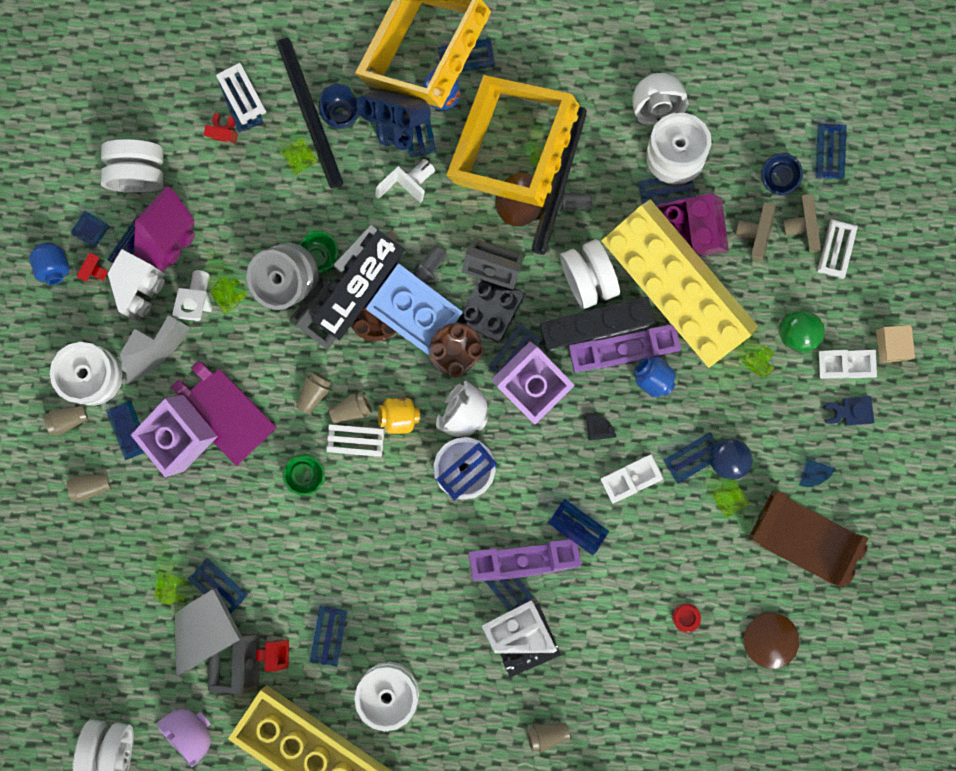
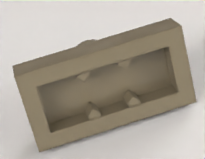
M813 194L802 195L804 217L784 220L785 234L790 236L807 233L809 253L820 252L821 246Z
M764 202L759 224L739 220L736 236L755 240L751 254L752 261L764 262L776 213V206L773 203Z

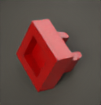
M215 113L212 118L214 126L205 125L204 136L209 139L236 144L238 133L232 130L235 126V119L229 116L228 123L225 126H221V115Z
M89 252L76 277L87 282L90 275L104 281L108 271L97 266L96 264L100 257Z
M289 639L265 642V648L255 649V661H265V671L275 672L289 668Z

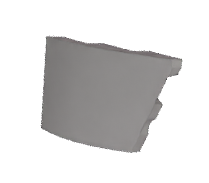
M168 315L155 339L134 329L120 353L122 360L121 370L126 373L122 381L129 384L154 370L174 352L191 327Z
M217 588L202 595L175 613L177 676L243 639Z

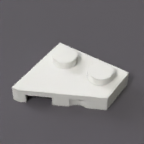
M532 600L482 625L495 653H554L557 651Z

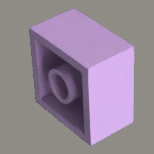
M529 342L491 379L534 424L575 386L532 342Z
M184 395L165 398L131 434L164 477L184 472L218 437Z

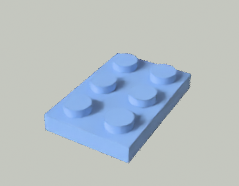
M395 263L364 307L427 355H429L431 339L437 330L446 324L455 323L463 313L399 263Z

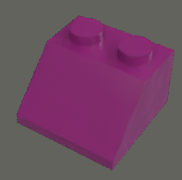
M167 186L135 220L134 256L162 272L170 263L174 264L177 261L180 251L185 246L189 247L195 238V232H193L194 219L172 188Z

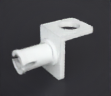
M422 159L409 174L405 173L398 166L376 187L375 196L379 199L398 182L415 199L422 202L425 191L420 185L435 172V169L431 163L426 166L428 163L426 159Z
M201 270L193 271L190 288L178 289L172 313L174 318L199 321L203 311H212V306L206 292L208 281L210 280V275L207 272ZM183 304L185 309H190L194 311L189 313L184 312L181 310V306Z

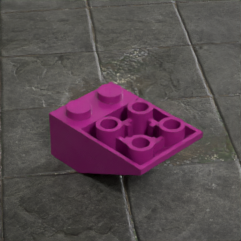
M714 193L656 205L698 256H708L729 251L721 197Z

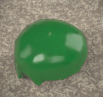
M311 231L298 244L311 253L316 261L319 274L327 273L338 260V244L332 235L324 231ZM320 251L323 252V254H324V256H325V259H323L322 254H321Z
M796 311L787 314L780 322L779 335L783 344L797 352L815 350L823 341L825 334L824 324L817 315L811 312Z
M311 454L295 455L289 459L282 472L286 487L290 492L300 496L314 494L325 482L324 466L318 458ZM306 468H308L311 476L308 481L303 483Z

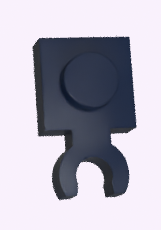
M871 396L842 399L843 407L836 403L823 405L824 409L831 408L835 411L834 418L826 419V424H835L842 418H844L845 426L874 424Z

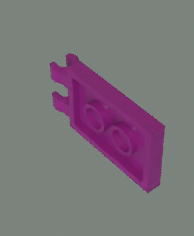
M198 360L191 369L202 380L194 388L190 389L183 381L178 379L171 388L177 395H184L218 436L213 443L238 466L277 427L221 369L213 373L203 362Z

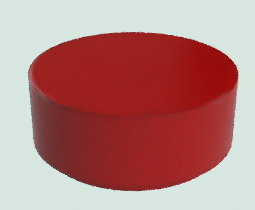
M681 604L673 611L672 620L679 630L692 632L699 627L701 614L695 606Z

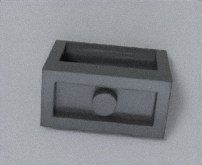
M474 238L466 252L461 273L514 290L526 255Z
M321 278L312 294L306 297L289 321L328 350L337 338L327 332L322 339L308 328L315 317L311 314L320 300L326 302L331 295L327 290L332 283Z
M241 634L243 639L232 644V684H220V652L209 658L208 691L238 695L259 691V661H255V649H260V634Z

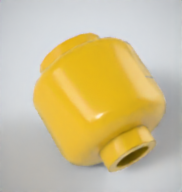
M387 398L384 404L379 406V426L384 427V430L389 434H408L412 432L415 424H419V408L414 407L413 401L409 398Z

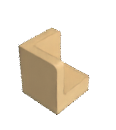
M910 325L883 327L876 330L879 363L908 361L915 358L913 333Z

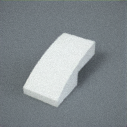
M876 350L819 351L820 379L876 378Z
M650 454L601 478V481L613 504L663 480L664 477L653 455Z

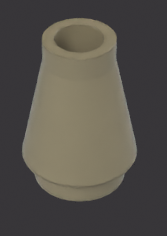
M316 372L306 376L296 407L304 413L311 414L316 405L331 390L329 386L332 382Z
M355 392L336 406L329 408L330 417L335 424L342 421L366 418L367 414L372 412L370 401L365 392Z
M83 405L49 410L48 414L43 415L50 436L55 434L60 436L82 422L88 421Z
M108 474L73 476V479L67 480V489L71 501L78 500L82 502L104 491L111 490V485L108 483Z
M566 722L561 724H534L533 728L527 729V738L531 751H539L541 753L563 741L570 740V732Z

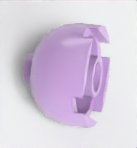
M178 709L168 713L156 723L165 738L184 756L183 759L191 767L204 757L211 745V736L207 729L211 724L201 712L195 715L188 709Z

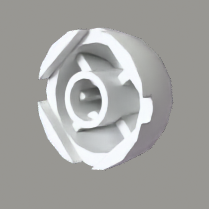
M654 73L639 82L632 96L635 116L644 125H655L658 122L657 118H662L672 113H684L689 105L683 84L676 77L667 73Z
M464 381V386L459 383L445 401V403L449 402L444 416L442 417L438 414L436 427L453 437H467L475 433L476 430L481 431L488 421L486 416L487 400L474 385L467 381Z

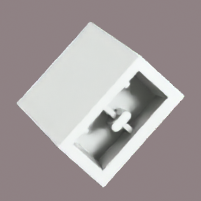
M122 249L109 270L108 277L118 312L139 321L141 317L147 316L151 309V303L135 294L137 291H140L152 298L154 293L158 294L162 290L165 283L163 279L165 274L151 264Z

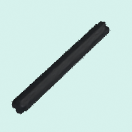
M288 37L277 41V46L327 182L331 189L343 185V180L292 42Z
M579 107L578 119L576 122H573L570 131V142L562 152L560 169L554 174L551 182V193L547 194L531 249L533 253L539 255L546 253L585 122L587 110L584 107Z

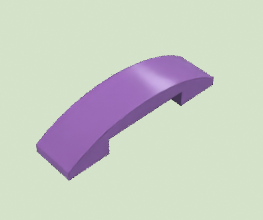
M672 324L651 328L642 332L568 346L574 373L643 360L646 357L652 358L681 351L677 330Z
M576 539L552 541L545 545L505 550L488 549L468 552L472 581L521 578L581 566Z

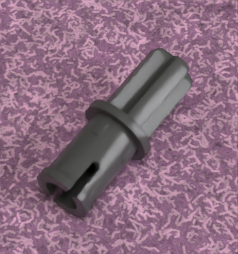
M564 190L559 209H562V212H565V209L589 210L592 206V196L589 193H566Z
M437 245L434 246L421 264H416L417 269L413 275L425 284L430 278L433 279V273L447 257L446 251Z

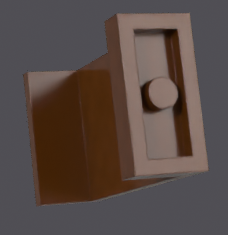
M772 491L747 540L835 586L844 588L846 584H850L855 576L854 567L858 559L861 560L868 549L866 543L869 538L864 535L855 534L788 499V496L780 491Z

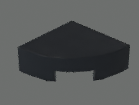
M585 413L588 441L616 438L613 426L605 418L594 413Z

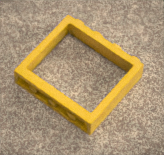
M393 0L355 74L372 88L421 98L429 105L442 108L471 50L474 48L491 10L483 0ZM421 3L465 13L427 88L384 76Z
M484 75L446 176L453 183L462 187L543 207L547 193H551V182L554 174L560 169L562 152L570 142V131L573 122H576L578 119L577 112L580 105L573 94ZM500 94L559 106L529 188L471 173Z

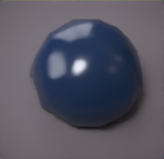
M333 84L326 87L319 98V112L322 119L329 126L336 129H346L354 125L360 116L359 110L356 107L358 98L354 96L347 85ZM337 108H344L347 110L348 115L335 112Z
M789 153L774 154L764 162L761 169L762 184L775 195L792 193L799 187L803 178L801 163ZM775 173L782 182V184L776 182V180L774 179Z
M735 438L721 440L713 447L710 455L711 467L721 478L729 480L745 476L750 471L753 462L752 452L743 441Z

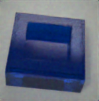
M84 211L70 233L96 248L110 226L89 212Z

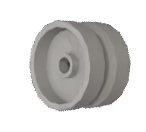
M289 242L278 244L254 256L248 265L246 279L248 288L255 300L264 307L280 310L287 309L310 296L317 286L319 273L316 261L311 253L301 245Z

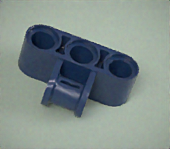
M384 89L362 95L356 101L359 115L367 121L376 123L379 143L384 146L394 145L402 151L407 150L412 145L413 127L427 123L431 118L430 107L425 100Z

